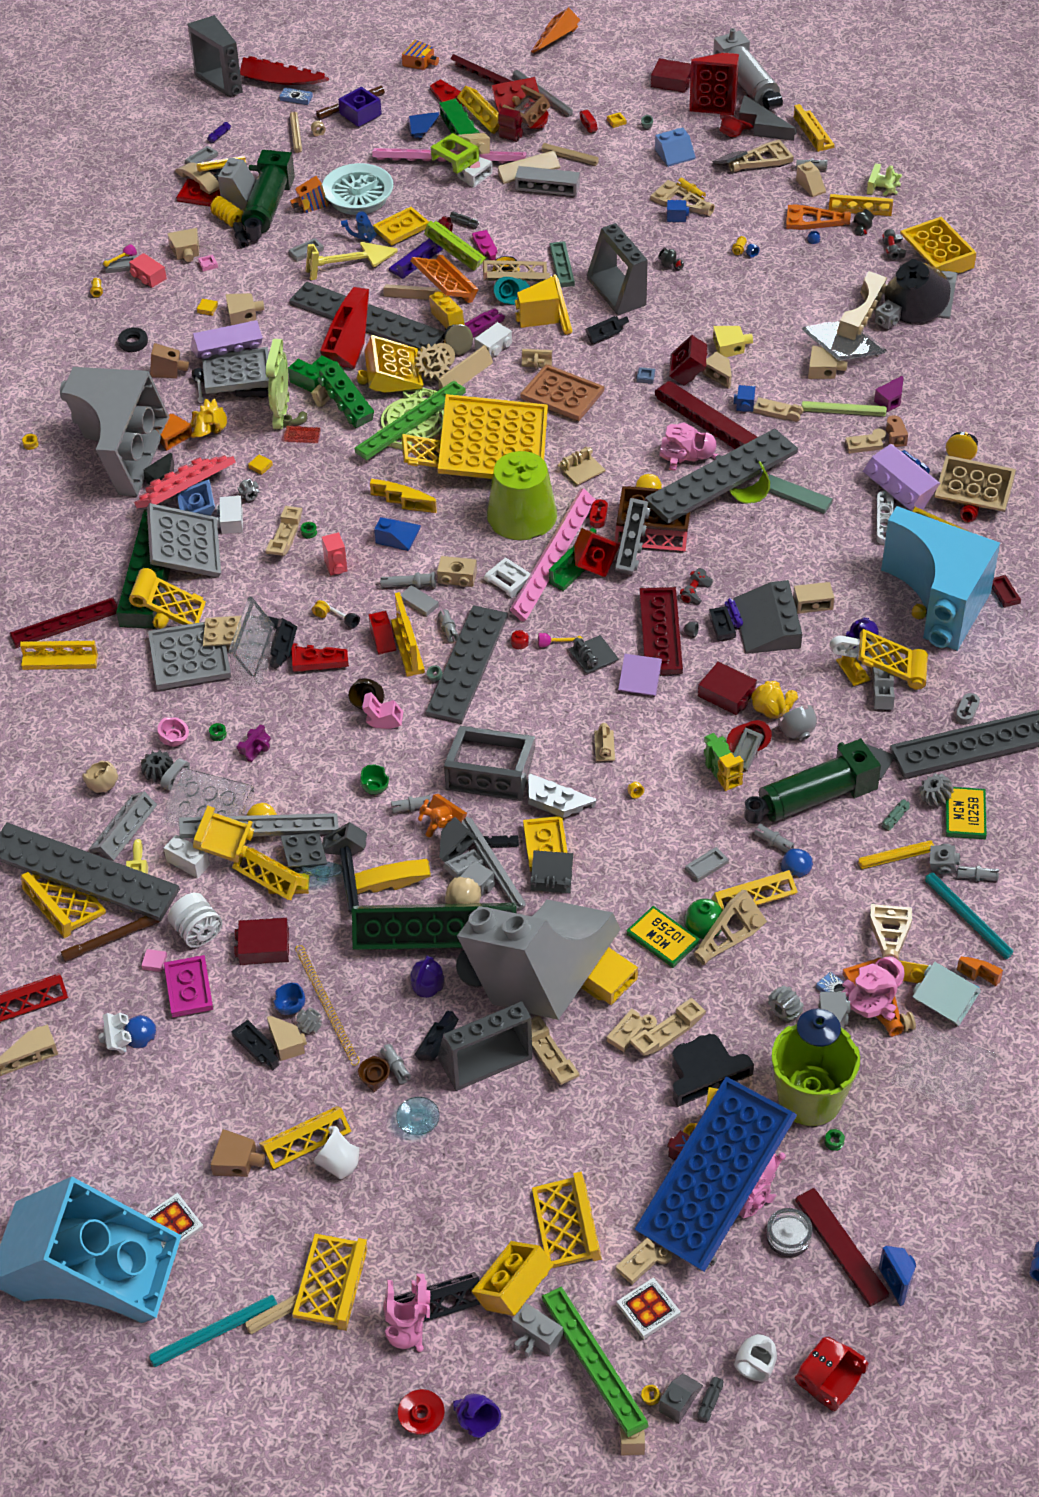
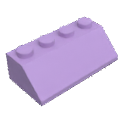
M256 320L193 333L190 348L197 358L202 357L205 359L215 354L224 355L230 351H242L244 348H257L261 345L263 337Z
M892 444L873 455L863 470L866 475L910 511L913 510L914 506L923 510L940 485V482Z

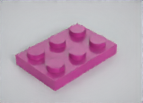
M205 955L164 962L172 1018L214 1010Z

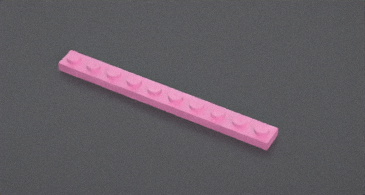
M374 148L372 151V157H376L377 160H385L386 158L401 160V158H407L408 161H415L416 159L431 161L432 159L430 149ZM450 150L451 152L455 153L456 155H458V154L461 153L460 151H457V150ZM490 151L488 154H479V157L490 161H498V163H507V161L525 159L526 152ZM438 157L437 161L445 162L446 159Z
M584 488L578 492L510 608V611L522 622L527 620L548 584L549 569L566 553L592 508L593 502L596 500Z

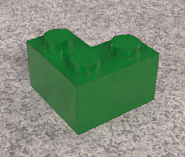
M320 356L311 365L298 358L288 367L289 381L298 387L312 392L319 385V370L335 361Z

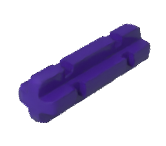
M224 122L213 133L208 135L207 140L210 143H214L225 132L230 130L231 125L228 122Z
M729 598L728 601H725L724 605L728 608L734 627L739 628L743 625V621L735 601Z

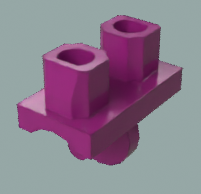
M259 724L256 729L248 731V739L245 742H239L236 746L239 753L245 755L247 761L253 762L261 751L267 752L270 749L268 742L271 738L266 733L265 726Z

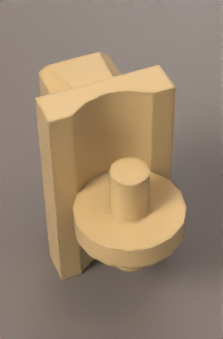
M522 349L523 367L538 369V367H544L546 364L552 366V350Z

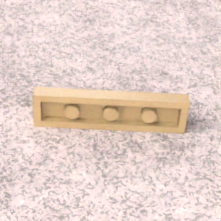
M483 261V281H497L501 277H513L526 282H541L550 278V273H547V262ZM487 264L494 265L497 271H487ZM504 265H509L513 271L504 272L501 268ZM520 265H524L529 271L519 272L517 268ZM535 266H542V272H534L532 269Z

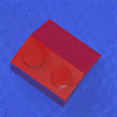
M581 528L574 544L575 565L606 578L620 544Z

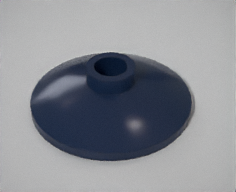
M811 1009L799 1017L797 1032L800 1038L807 1044L824 1047L833 1044L839 1038L841 1025L838 1018L830 1011Z

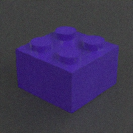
M362 86L338 99L340 115L358 127L382 115L381 99Z

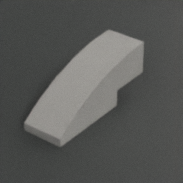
M872 667L874 709L893 710L895 698L893 688L894 677L890 673Z

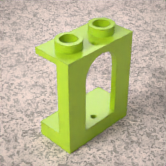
M454 133L430 147L432 160L434 161L438 157L446 159L452 163L453 172L456 174L479 161V148ZM455 143L466 148L465 151L458 155L450 151L456 147Z

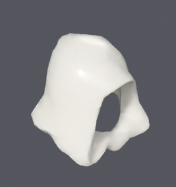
M330 1126L328 1130L331 1136L318 1152L314 1163L336 1176L339 1180H342L356 1169L360 1148L350 1144L339 1132L338 1127Z

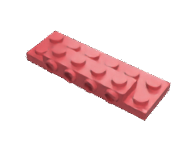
M226 455L211 459H201L199 457L192 460L189 466L187 464L177 468V472H169L164 475L162 480L156 479L150 482V486L145 488L147 493L140 495V499L134 502L136 508L148 507L149 503L157 505L236 463L234 456L226 457Z

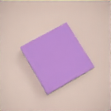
M624 654L618 690L656 696L662 659Z

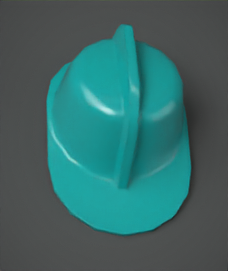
M501 277L494 285V294L499 301L515 305L517 292L530 286L521 279Z

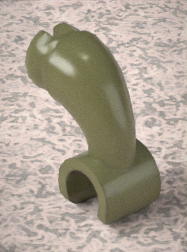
M301 411L295 419H292L291 415L286 414L283 420L284 428L304 424L308 419L307 413Z

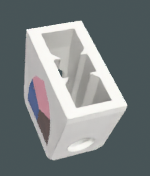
M479 157V161L458 173L457 176L474 188L492 174V161Z

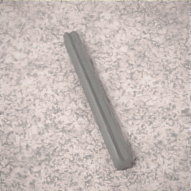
M519 70L513 71V78L516 80L529 78ZM537 84L539 93L546 97L550 105L567 117L573 115L572 108Z
M466 817L461 823L477 837L473 842L490 870L494 872L495 878L510 902L517 903V910H522L526 906L525 901L472 818Z

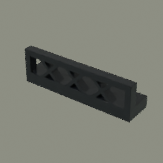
M473 1272L427 1286V1290H430V1302L436 1306L432 1313H430V1318H426L425 1315L423 1322L480 1305L477 1299L469 1301L463 1298L467 1289L474 1288L480 1281L479 1276ZM410 1291L394 1296V1300L399 1303H407L414 1299L415 1294ZM453 1295L458 1298L454 1306L447 1308L441 1304L445 1296Z

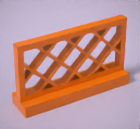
M438 255L436 260L411 258L410 261L445 295L462 297L467 303L473 302L478 288L443 255Z

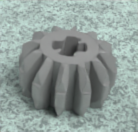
M934 773L932 777L927 776L926 781H921L922 786L919 787L921 798L930 806L934 804L939 806L942 802L946 804V799H952L951 794L954 792L952 782L942 773L939 775Z
M783 985L775 989L768 996V1004L771 1006V1010L774 1011L775 1016H778L781 1021H793L803 1012L802 1007L804 1005L800 1001L801 997H798L796 991L793 992L791 987Z

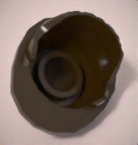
M362 678L358 679L350 687L348 698L352 705L363 710L362 704L365 694L371 692L382 704L385 698L384 690L376 681Z

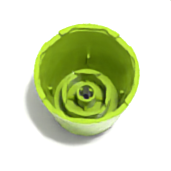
M526 451L511 452L502 456L494 466L487 508V521L497 534L512 540H531V537L546 534L552 529L557 520V508L546 462L540 456Z
M797 1024L792 1027L789 1025L777 1036L772 1047V1066L779 1105L794 1112L797 1115L794 1122L801 1125L819 1126L833 1120L840 1112L860 1067L859 1049L852 1041L851 1035L841 1028L840 1036L833 1044L816 1047L807 1044L800 1038L797 1032Z

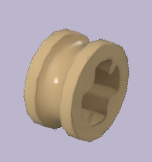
M315 121L311 124V130L315 136L324 135L326 128L323 122Z
M909 1011L906 1015L901 1013L900 1020L905 1027L904 1032H908V1029L915 1030L916 1022L912 1012Z

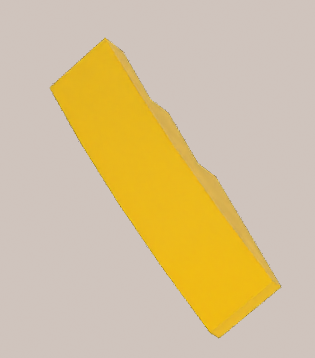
M371 478V495L386 497V502L401 504L402 509L431 513L437 512L436 498L405 485Z
M427 859L386 864L355 873L357 894L368 890L376 893L389 887L398 890L431 877L429 861Z

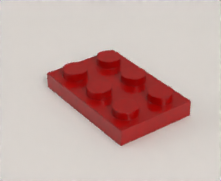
M531 77L492 85L491 89L497 112L501 111L504 104L514 108L513 96L519 97L520 100L526 96L521 88L522 85L539 92L536 78ZM530 100L521 111L527 110L535 102Z

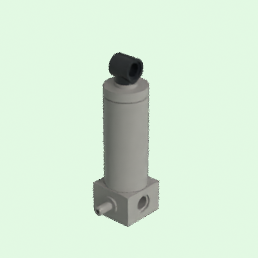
M731 28L729 34L715 37L713 55L719 53L739 54L738 83L750 98L767 110L782 107L783 99L780 94V87L749 52L750 41L741 30L736 32L734 28Z

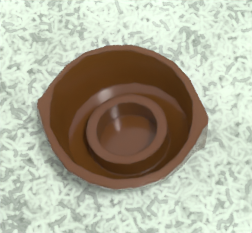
M377 1056L365 1059L358 1068V1075L361 1081L373 1092L384 1085L390 1073L388 1063Z

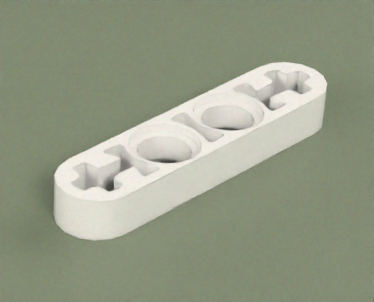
M886 490L880 491L877 495L876 539L881 545H885L883 532L887 531V526H883L881 523H888V519L893 513V496ZM881 510H887L889 513H882Z
M836 636L830 641V647L834 654L858 658L860 639ZM882 645L886 652L890 651L887 646ZM876 647L873 648L878 656L881 655ZM865 652V656L872 658L869 652Z

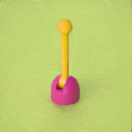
M132 244L125 246L122 254L109 261L105 260L103 265L108 267L110 263L124 256H136V248Z
M538 633L539 648L548 647L551 642L573 641L575 638H551L547 633Z

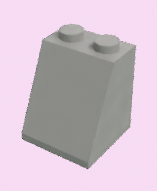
M228 158L218 175L220 195L239 209L244 210L256 180L244 160Z

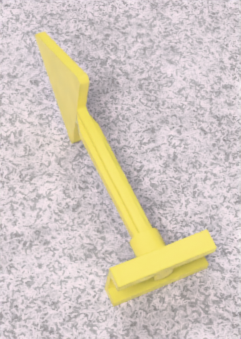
M360 242L364 252L323 257L319 256V252L314 244H308L306 273L310 272V280L317 279L318 266L368 258L371 265L375 267L397 253L398 249Z

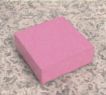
M213 254L198 258V263L203 272L218 268V263Z
M146 949L141 965L142 970L162 972L167 952Z

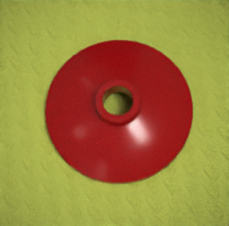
M418 1389L408 1393L403 1397L398 1406L400 1424L405 1430L416 1435H425L435 1431L441 1425L445 1415V1408L441 1398L436 1393L426 1389ZM421 1412L426 1414L424 1418H418L417 1415Z

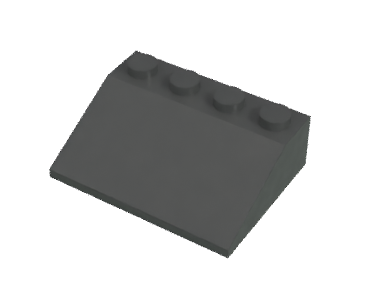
M789 580L769 582L733 598L743 621L740 630L746 654L801 648L802 630Z

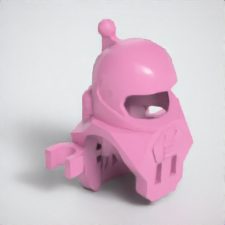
M684 422L678 425L670 424L667 426L666 437L662 439L659 456L670 461L669 470L676 471L677 463H682L684 460L695 462L698 459L703 460L710 457L715 459L718 455L714 453L716 450V440L711 434L707 432L700 433L697 429Z
M884 957L875 964L859 968V976L855 982L856 986L847 979L842 984L845 987L842 992H846V996L849 997L850 1009L866 1018L878 1016L882 1013L884 1018L891 1021L895 1017V1014L892 1012L896 1009V1006L891 1004L897 993V988L904 979L905 972L901 962L893 957Z
M781 1152L778 1156L776 1154L773 1155L739 1213L742 1218L754 1216L764 1206L765 1202L772 1203L777 1195L770 1194V1186L775 1178V1172L779 1164L786 1157L785 1153Z
M417 1274L416 1283L415 1280H412L411 1291L415 1294V1297L407 1303H399L394 1300L393 1281L387 1280L383 1308L385 1321L391 1326L387 1327L384 1331L385 1336L390 1344L398 1349H408L416 1346V1351L422 1352L424 1349L422 1345L423 1321L425 1315L426 1318H430V1290H427L425 1274Z

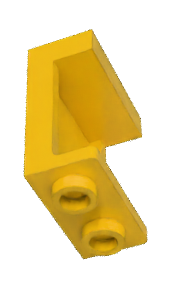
M207 805L193 840V848L238 863L240 857L244 858L248 846H245L247 840L251 841L255 830L252 829L253 822L248 821V824L219 815L214 813V807Z

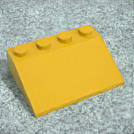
M942 217L900 231V234L931 266L940 271L962 273L973 269L975 266L977 252Z
M371 335L364 350L369 388L384 393L423 388L422 373L418 374L419 368H415L417 363L414 362L418 349Z

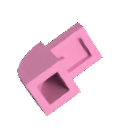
M371 692L365 694L362 709L367 714L366 723L374 728L392 729L402 725L404 711L394 700L381 704Z

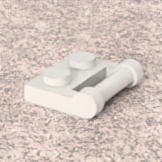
M504 558L485 574L484 580L488 583H493L505 591L509 597L513 598L523 588L530 573L509 559ZM499 575L500 577L511 583L512 586L507 585L495 576Z

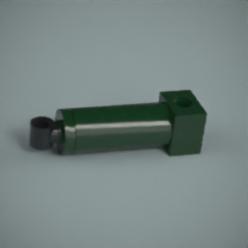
M262 149L257 165H249V170L257 171L258 176L241 219L245 226L246 238L248 240H258L261 238L262 233L269 230L284 190L291 189L295 178L292 152Z
M862 738L847 744L840 742L837 745L836 758L759 788V797L752 796L745 801V820L756 824L763 820L764 815H767L770 821L775 822L847 792H850L855 799L875 791L879 785L881 764Z

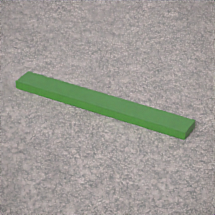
M452 381L354 448L355 453L367 461L402 437V434L408 433L443 409L446 394L462 396L466 393V388Z
M562 1286L542 1295L543 1303L555 1322L563 1327V1335L627 1437L648 1428L649 1424Z

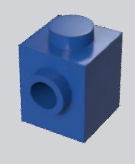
M667 200V222H686V216H689V207H686V200Z
M738 386V394H734L733 404H737L736 411L753 412L756 386Z

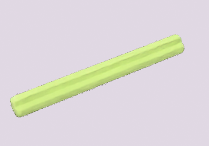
M802 401L803 410L808 412L886 416L887 411L886 406Z

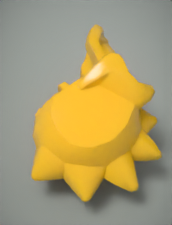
M205 399L203 406H200V411L192 412L190 424L194 431L191 437H202L210 432L217 434L226 427L227 416L223 407H218L215 399L211 403L208 399Z

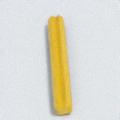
M244 156L234 157L236 159L244 160L246 163V158ZM228 159L198 163L196 165L197 171L202 172L223 168Z
M932 840L860 857L858 864L861 869L929 853L931 845L934 846Z

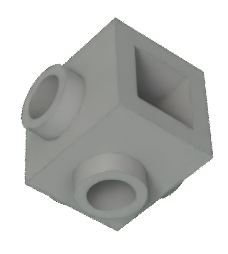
M889 300L886 301L883 305L877 307L875 323L888 330L900 320L902 307Z
M950 844L931 845V871L941 874L956 872L957 865H960V853L956 852L955 846Z

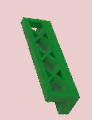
M591 528V529L589 530V531L594 532V533L597 534V530H596V529ZM574 546L549 569V584L562 591L567 589L585 571V569L575 565Z

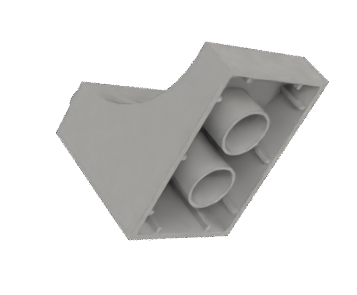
M73 367L67 381L64 380L60 385V397L63 401L67 402L71 410L73 423L78 424L84 438L98 441L96 451L118 495L138 496L145 479L143 469L150 466L161 440L160 434L170 418L149 371Z
M546 899L533 916L479 906L470 914L468 922L457 937L493 1005L507 1008L522 1001L528 1013L559 1020L621 929L613 912Z

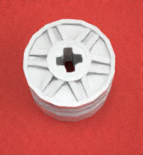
M191 893L183 896L174 903L168 913V922L189 947H200L211 941L222 927L221 917L200 893Z

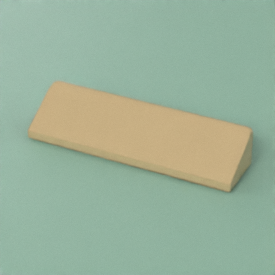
M550 151L498 166V176L503 184L515 181L518 166L555 170L560 168L556 153Z
M386 284L383 287L384 297L429 300V296L435 292L441 291L439 288L390 284Z
M485 345L438 378L439 390L452 381L462 386L490 366L493 360Z

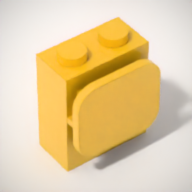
M608 947L581 988L597 1000H604L612 1005L638 979V967Z

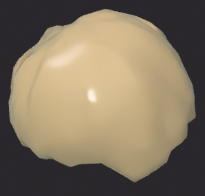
M109 761L94 763L86 770V774H82L87 787L96 793L108 792L115 786L118 780L117 770Z
M455 877L449 883L445 892V903H479L481 899L479 884L474 882V879Z

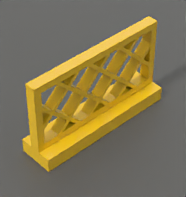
M400 592L394 593L397 618L390 619L406 676L425 673L424 665Z
M29 872L21 875V884L24 892L64 939L71 935L72 930L106 914L105 908L91 895L64 887V885H51L50 880H48L47 884L38 883L37 880L42 877L34 874L31 875ZM48 890L59 891L58 896L49 895ZM62 892L73 893L72 898L61 897ZM76 894L85 895L87 897L86 901L75 899ZM59 902L68 903L70 905L69 908L66 909L60 908L58 904ZM73 904L84 906L83 910H72ZM87 907H94L97 911L93 913L86 912ZM70 915L81 916L79 920L71 922L69 919Z
M582 1171L573 1173L574 1177L532 1187L544 1252L550 1260V1255L555 1248L564 1253L560 1259L552 1261L554 1264L552 1268L588 1259H593V1261L602 1260ZM572 1185V1192L568 1197L559 1193L563 1187ZM547 1191L552 1195L545 1203L539 1199L538 1193ZM556 1196L565 1201L559 1210L551 1206ZM568 1204L575 1206L577 1209L572 1217L563 1213ZM547 1209L556 1213L550 1222L542 1217ZM560 1216L569 1220L563 1229L554 1225ZM573 1223L581 1228L576 1237L567 1232ZM551 1229L560 1233L554 1242L546 1237ZM564 1236L573 1240L567 1249L558 1245ZM579 1243L585 1247L586 1253L576 1255L571 1251Z
M314 1234L292 1314L293 1318L334 1325L339 1330L347 1331L368 1250L367 1239L358 1238L357 1241ZM318 1241L328 1243L331 1248L320 1254L317 1249ZM343 1246L351 1247V1253L343 1258L337 1251ZM334 1252L339 1260L329 1266L324 1257ZM320 1260L325 1269L315 1274L311 1266ZM342 1264L346 1269V1273L337 1278L332 1270ZM329 1272L333 1281L323 1286L318 1278ZM315 1280L320 1289L309 1294L306 1290V1285ZM337 1284L341 1292L339 1295L331 1298L326 1290ZM324 1293L328 1301L317 1306L313 1298ZM310 1301L314 1309L308 1313L300 1312L301 1305ZM332 1305L335 1310L334 1318L324 1316L321 1311Z

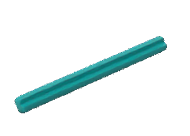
M931 872L926 876L925 881L1004 959H1008L1013 955V949L937 875Z
M269 1295L149 1355L150 1361L154 1367L163 1364L244 1324L246 1321L277 1305V1301L273 1295Z

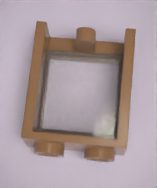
M522 85L521 88L526 96L522 100L517 96H513L514 108L505 104L502 107L520 111L522 122L531 127L551 105L543 94Z

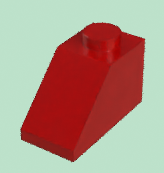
M387 611L368 614L369 627L378 655L396 651Z

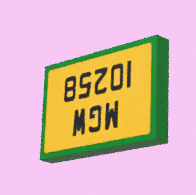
M953 787L952 799H946V837L986 840V789Z
M652 906L626 931L629 937L672 968L700 943L698 937L655 906Z

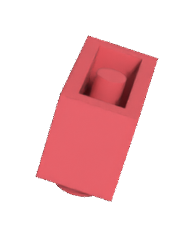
M145 253L129 262L131 275L137 277L143 284H147L151 288L167 279L165 267Z
M339 532L322 536L324 561L330 576L347 572L345 546Z

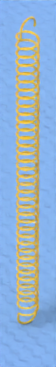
M346 1032L341 1036L343 1037L344 1035H346L344 1039L348 1038Z

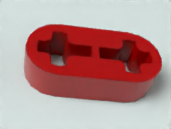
M588 109L580 111V120L589 133L596 132L598 130L597 122Z
M598 499L592 504L590 525L593 528H602L606 523L608 503L605 500Z

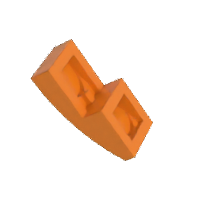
M961 956L957 965V971L973 981L980 976L994 986H997L1002 978L1003 970L983 960Z

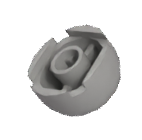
M807 705L809 709H803V706L793 709L783 715L784 719L782 721L780 719L777 720L785 736L792 739L799 738L800 741L811 736L810 733L814 731L817 724V717L811 705Z

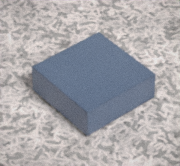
M639 367L637 383L653 384L655 369Z

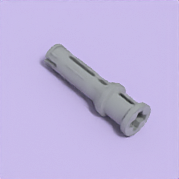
M434 571L430 574H420L417 572L415 575L381 577L380 583L381 588L409 587L411 585L417 589L425 586L436 588V575Z

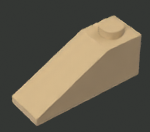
M48 1024L28 1031L0 1056V1076L58 1055Z

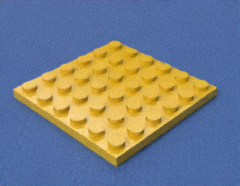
M446 394L438 474L492 479L496 462L502 456L516 451L531 452L544 460L548 405Z

